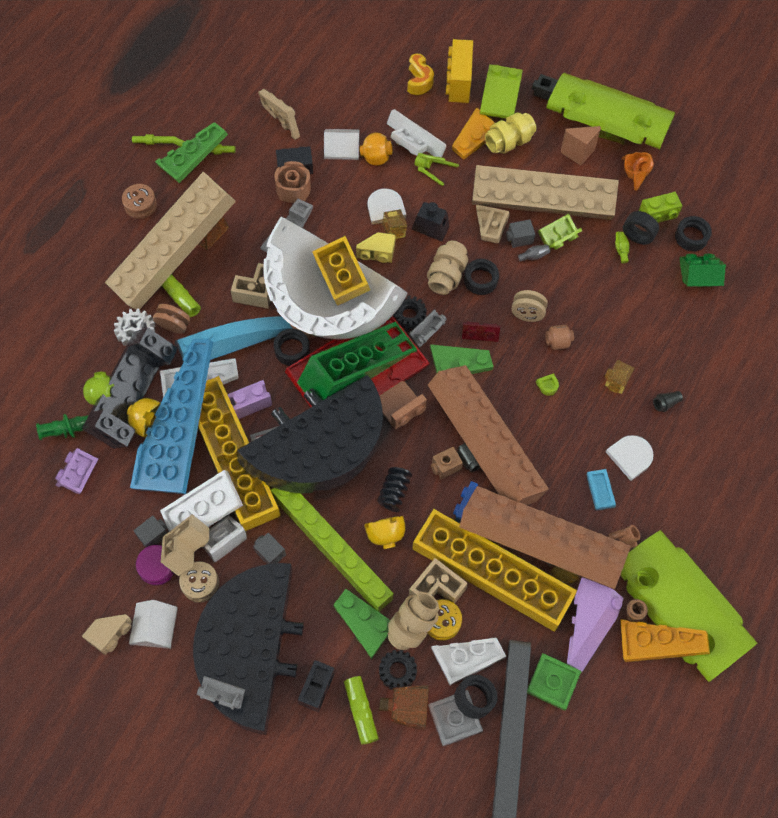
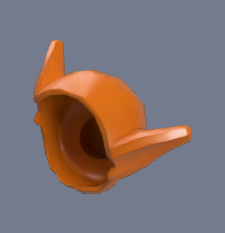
M635 152L633 154H626L621 158L625 160V173L634 181L635 191L639 189L645 177L649 175L654 166L653 159L649 153Z

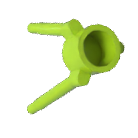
M418 153L415 159V166L418 167V171L426 174L441 186L444 183L425 169H429L432 162L459 167V164L445 161V158Z

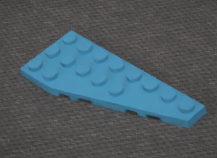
M208 339L192 340L183 358L184 362L179 372H176L175 380L171 388H168L155 414L156 418L151 428L149 427L146 432L147 436L143 444H140L137 450L131 489L186 494L213 341Z

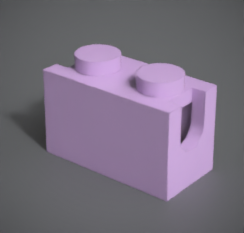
M263 380L227 394L238 419L272 406L271 396L267 392Z

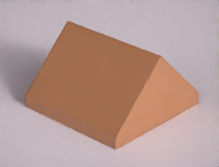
M601 127L566 129L561 153L582 165L595 151Z

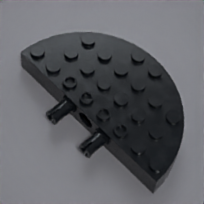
M368 375L323 401L313 388L310 389V392L306 391L304 398L307 399L312 407L292 419H289L282 407H278V411L274 409L271 415L280 426L238 449V463L251 476L266 482V485L293 493H313V491L323 489L326 491L350 481L365 468L368 461L374 455L382 428L383 409L377 388Z
M289 563L257 566L236 575L226 582L206 604L197 623L194 635L193 659L201 687L203 677L206 676L245 689L241 709L234 708L233 710L231 707L219 704V701H211V703L226 719L245 730L257 734H267L277 675L294 678L297 675L298 664L279 662L282 635L286 633L302 636V630L304 629V622H292L285 619L293 572L292 565Z

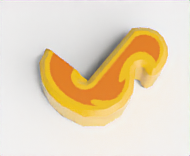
M413 54L409 59L411 63L409 70L415 78L409 80L407 92L413 95H421L432 88L434 72L430 66L426 65V58L422 54Z

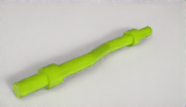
M153 134L132 136L133 143H146V145L173 143L181 147L183 146L182 143L185 142L174 136H154ZM218 144L210 153L219 155L222 153H235V146H222Z

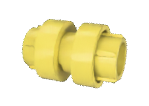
M515 113L507 117L506 122L501 120L491 125L490 130L485 134L488 148L493 153L501 152L505 154L513 150L516 145L521 146L529 142L532 135L536 132L535 121L530 114Z

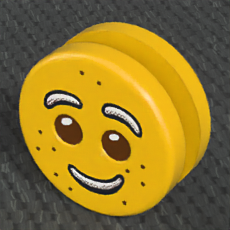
M440 599L437 600L439 605L438 621L427 634L436 640L445 641L453 638L459 632L462 614L455 603Z

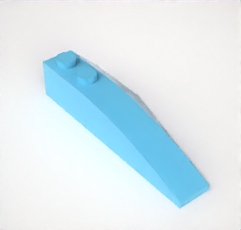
M282 316L248 319L206 329L175 340V344L182 358H184L193 339L213 341V348L210 360L276 337L281 331L292 329V327Z

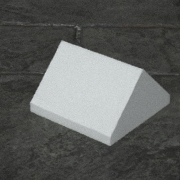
M325 129L324 159L359 160V130Z
M228 515L209 529V541L203 548L212 560L217 562L247 539L245 529Z
M156 600L136 603L129 644L171 649L178 608Z

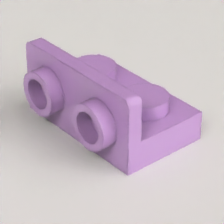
M78 448L73 453L69 452L64 461L67 463L64 470L60 469L55 478L58 480L56 486H63L80 494L98 458Z

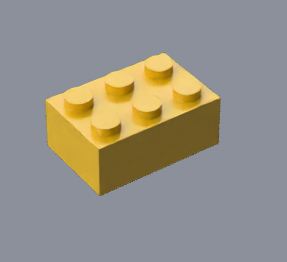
M453 39L452 46H449L448 57L451 58H448L447 68L450 71H447L446 95H449V102L469 103L473 40Z
M346 236L312 251L337 306L370 291L366 278Z

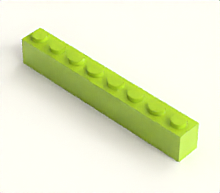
M276 488L271 490L276 503L372 608L380 612L393 600V592L301 493L287 492Z

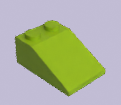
M489 64L480 114L507 118L515 113L523 70Z

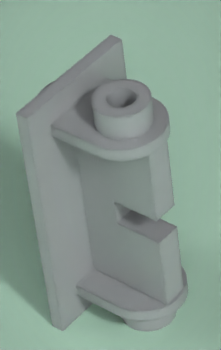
M433 310L409 334L420 348L445 324L447 319L442 314L439 316L436 310Z
M206 676L203 677L202 687H199L197 691L200 699L204 698L213 702L219 701V704L231 707L233 710L234 708L241 709L245 689Z

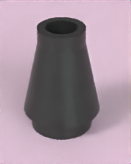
M680 391L657 394L653 399V405L657 411L666 412L681 402L683 396Z

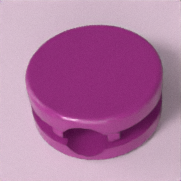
M161 545L146 547L139 553L136 560L138 574L144 582L150 585L165 584L174 575L173 571L161 563Z

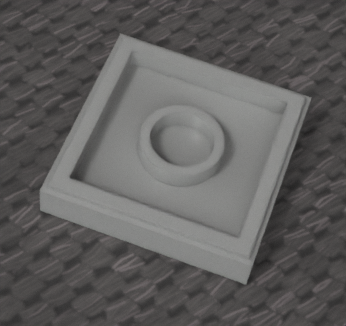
M466 690V697L468 701L473 705L468 690ZM455 695L428 704L442 746L483 732L479 719L469 718L458 709L455 703Z

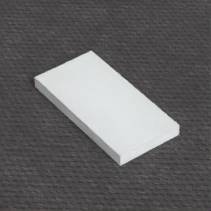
M223 470L160 511L170 532L191 514L209 527L243 506L228 471Z

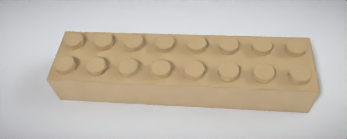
M476 165L472 205L612 220L615 216L619 180Z
M202 172L105 283L128 306L135 310L137 308L140 310L236 201L207 174Z

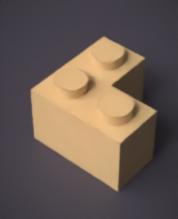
M258 263L254 278L235 275L231 288L233 302L269 309L271 300L264 281V264Z
M191 514L163 536L161 563L178 576L185 571H189L194 565V552L200 547H204L209 541V527Z
M435 558L409 589V596L417 595L419 592H426L434 597L438 593L446 600L456 603L465 592L468 583Z

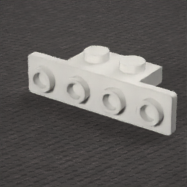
M395 109L391 111L387 124L395 129V131L392 132L390 138L416 156L418 153L427 151L433 156L442 158L447 146L444 142Z

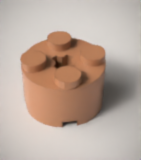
M289 161L284 163V166H279L274 176L279 199L289 203H295L297 199L305 202L311 191L309 170L302 163L296 161Z

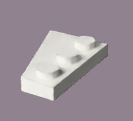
M497 638L431 646L449 685L461 681L506 658Z

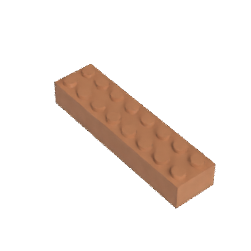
M467 366L438 371L428 384V387L498 494L525 505L537 502L549 488Z
M478 486L464 508L459 526L462 529L613 589L617 585L631 547L621 541L614 540L603 534L596 533Z

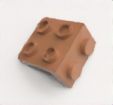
M404 381L379 395L383 415L395 430L407 424L416 415L422 414L426 409L427 399L424 395L421 394L417 397Z

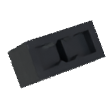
M314 660L298 698L299 705L319 713L335 675L334 667Z

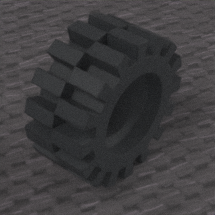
M407 295V299H404L401 306L393 314V317L402 328L405 327L408 332L409 328L413 330L426 318L427 311L425 303H422L420 298L417 301L416 296L410 299L411 295ZM413 309L417 315L413 318H407L403 316V311Z
M392 650V653H386V656L381 659L379 665L380 679L391 690L396 689V691H400V689H407L408 686L413 684L417 674V664L414 657H411L408 652L404 653L403 650ZM402 663L406 667V674L401 678L393 677L390 673L392 664Z

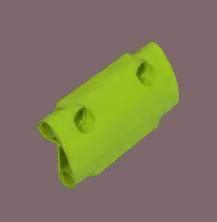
M563 73L559 78L547 104V109L562 113L564 109L563 116L567 119L592 127L600 126L601 130L628 139L631 142L642 144L646 137L645 144L657 149L661 148L676 113L656 106L650 101Z
M661 530L628 553L620 576L624 581L628 580L626 587L628 593L634 599L641 600L646 604L648 609L647 615L656 625L707 631L710 654L684 656L682 658L689 664L697 663L698 666L696 668L708 682L758 644L743 627L742 618L689 555L682 548L675 547Z

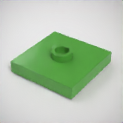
M542 653L528 686L527 694L566 711L581 670Z

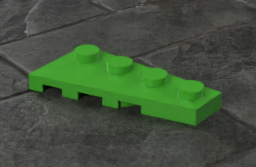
M214 122L198 132L195 138L189 141L186 140L182 143L183 146L175 151H169L166 157L157 159L155 163L180 183L228 134Z

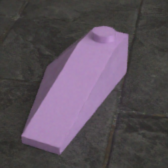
M581 578L575 595L574 604H577L576 617L572 618V624H575L574 636L570 637L567 664L581 670V672L618 617L624 598L615 590L586 578Z

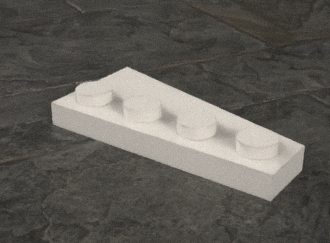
M236 359L210 362L207 380L219 376L222 384H226L238 379ZM180 368L160 371L163 398L168 388H171L175 380L174 376L176 372H179Z

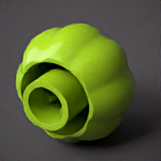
M96 372L93 377L86 381L83 394L88 403L95 405L96 401L103 394L106 397L111 396L110 389L115 385H109L110 376L106 375V372Z

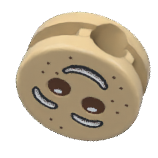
M523 290L515 294L511 310L521 320L536 322L545 317L548 301L542 294L536 291Z
M194 562L189 571H185L180 575L179 584L182 592L189 600L205 602L211 599L217 592L219 578L215 569L210 564Z

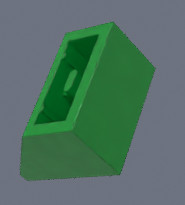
M707 253L704 256L686 254V256H680L684 284L687 286H724L726 264L714 254Z

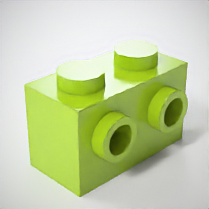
M676 192L642 200L639 211L651 215L659 223L677 218L682 204Z

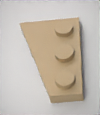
M265 89L259 91L263 107L275 119L278 117L282 127L285 130L289 129L291 131V136L294 140L299 138L300 134L293 108L284 104L281 99H277Z

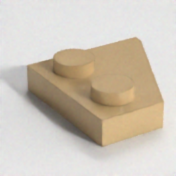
M476 205L481 239L499 244L510 216L509 211Z

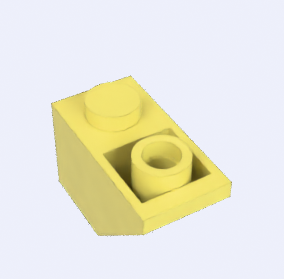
M377 232L357 244L356 258L392 263L395 235Z

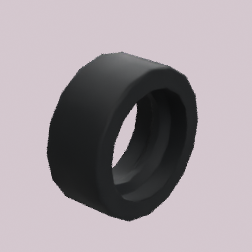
M641 211L630 213L623 225L625 235L631 241L642 245L652 243L659 231V224L656 219ZM635 225H639V226L643 227V228H644L645 230H647V231H643V230L639 229L638 227H636Z
M689 216L680 221L675 232V239L683 249L696 252L706 247L712 235V230L709 223L703 218ZM693 227L702 232L703 239H689L683 232L684 228Z
M476 259L467 265L464 274V284L469 291L477 295H486L496 288L499 280V270L493 262L486 259ZM476 270H485L492 275V280L487 284H479L471 279V273Z
M286 329L276 336L274 352L276 358L282 364L291 366L309 355V340L302 331ZM295 339L302 343L303 349L296 355H286L282 353L281 345L287 340Z
M481 675L466 677L456 688L454 694L458 709L465 716L472 719L485 717L496 706L498 700L497 691L493 683ZM468 686H475L484 693L487 704L483 708L476 707L468 701L465 693Z

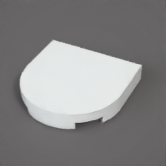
M379 189L368 198V212L372 224L406 218L402 198L397 192L391 189Z
M626 436L606 450L608 456L630 481L647 470L653 460L652 447L645 439L638 436Z

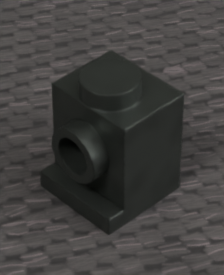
M540 74L539 79L533 83V95L549 100L558 80Z

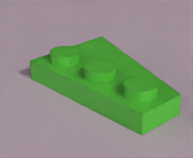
M430 345L436 373L464 365L467 366L471 374L493 370L494 366L489 350Z
M345 589L335 602L334 608L372 659L388 637V623L390 620Z

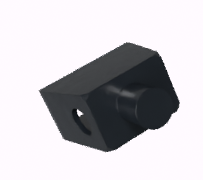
M424 202L415 218L412 230L443 242L450 228L448 213L446 210L439 208L434 202Z

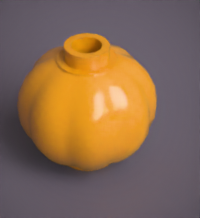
M372 133L365 138L363 145H360V155L364 156L371 165H382L389 159V155H392V143L387 141L385 135Z

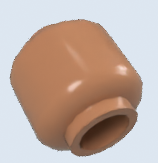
M567 325L551 326L546 331L547 346H550L553 350L569 348L571 341H574V332Z

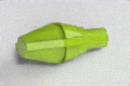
M616 232L615 248L621 256V262L628 263L629 241L624 232Z

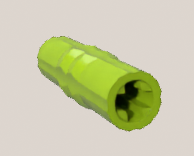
M172 274L161 285L189 317H194L199 313L201 306Z
M361 676L345 680L344 685L361 745L379 740Z

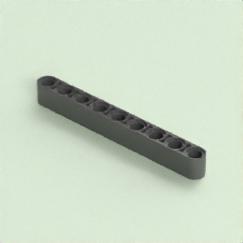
M509 640L492 818H516L531 642Z

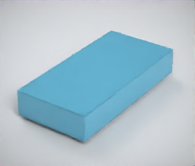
M607 470L587 472L586 476L596 511L615 508L616 503Z

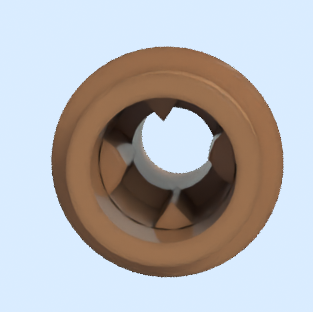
M638 599L630 601L627 605V619L629 621L643 619L648 612L646 604Z

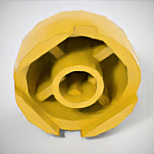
M142 398L129 406L127 410L128 425L135 429L137 435L146 438V432L149 427L151 428L156 418L155 414L161 404L159 401Z
M404 516L364 524L369 540L375 545H383L384 549L395 547V542L400 541L405 534Z

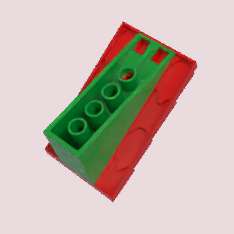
M392 315L383 325L367 334L349 339H333L287 367L285 373L303 398L305 392H310V389L313 388L323 401L366 375L371 378L379 395H381L401 381H406L421 372L429 365V362ZM304 398V399L306 400V402L308 403V405H309L310 407H312V406L310 405V403L307 401V399Z

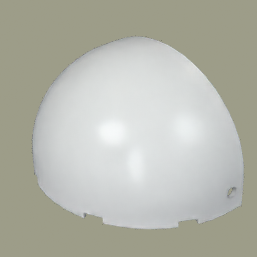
M280 217L266 246L268 251L267 257L264 259V281L270 300L276 306L277 312L288 323L314 336L327 339H349L375 330L398 310L408 293L359 261L358 264L366 278L370 291L337 306L312 251L329 243L289 220Z

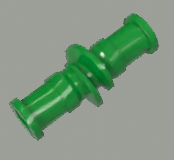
M63 414V420H55L45 424L36 423L39 440L64 434L66 439L68 433L74 438L75 431H83L82 427L89 415L76 416L69 419L66 414Z

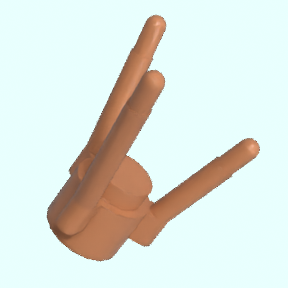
M631 525L625 529L609 533L608 537L612 539L619 538L621 542L630 545L631 550L638 546L636 541L640 539V533L634 525Z

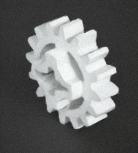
M138 308L136 312H133L132 309H129L128 314L122 312L123 317H117L119 323H114V333L118 341H122L123 346L128 344L135 331L148 327L155 332L154 327H156L152 316L147 315L145 310L141 313Z

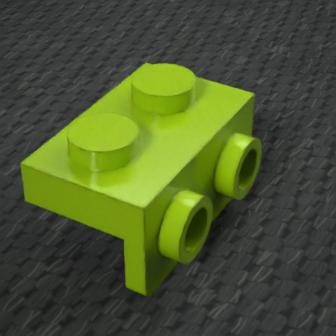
M567 214L538 230V233L544 245L547 244L549 249L554 248L556 250L564 245L563 242L568 239L570 242L578 238V233L582 229H577L570 215Z

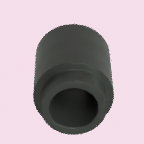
M466 443L457 448V453L466 470L472 473L481 468Z

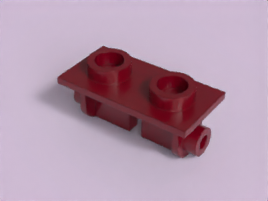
M463 322L462 339L499 342L501 326L496 323H483V325H480L477 322Z

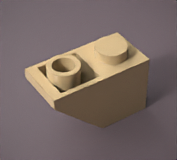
M126 614L96 619L82 637L106 655L115 649L118 639L130 630L132 620Z

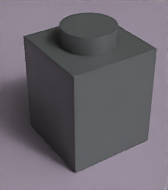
M531 220L510 223L506 236L508 242L511 241L512 248L533 244L535 232Z
M151 516L133 531L142 544L148 547L158 545L163 540V536L167 534L165 531L167 526L161 519L156 520L154 516Z
M269 533L265 536L261 535L254 543L255 553L266 564L278 563L286 556L285 549Z

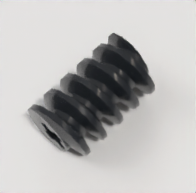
M399 467L388 469V475L385 477L386 482L383 483V489L380 490L381 496L377 498V502L382 507L393 512L400 511L396 505H402L403 503L398 498H405V494L401 491H407L408 489L403 484H410V480L406 478L412 477L410 471Z

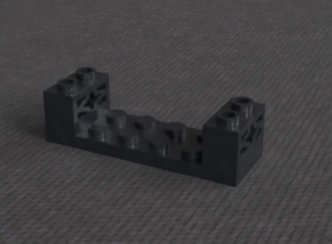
M148 327L135 331L110 375L109 385H115L110 389L111 396L106 397L103 394L96 401L82 429L113 449L127 447L135 433V429L128 425L127 410L129 406L144 397L159 367L169 365L178 348Z

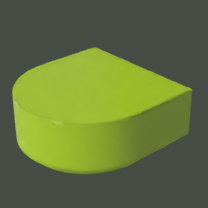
M554 373L536 380L540 391L544 395L550 396L557 392L559 383Z

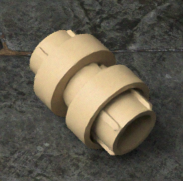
M448 241L446 245L438 248L434 262L427 273L429 288L435 293L446 295L449 291L458 287L462 277L461 273L464 272L468 263L467 250L463 244L457 241Z
M419 592L417 595L408 596L402 603L399 611L395 613L388 623V639L394 647L399 650L418 647L426 637L427 632L438 621L439 605L432 595L426 592Z

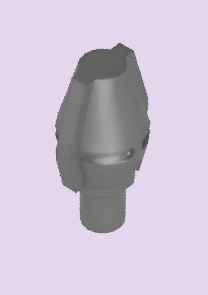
M547 244L532 246L525 253L519 254L518 259L520 262L527 259H540L550 253L549 246Z

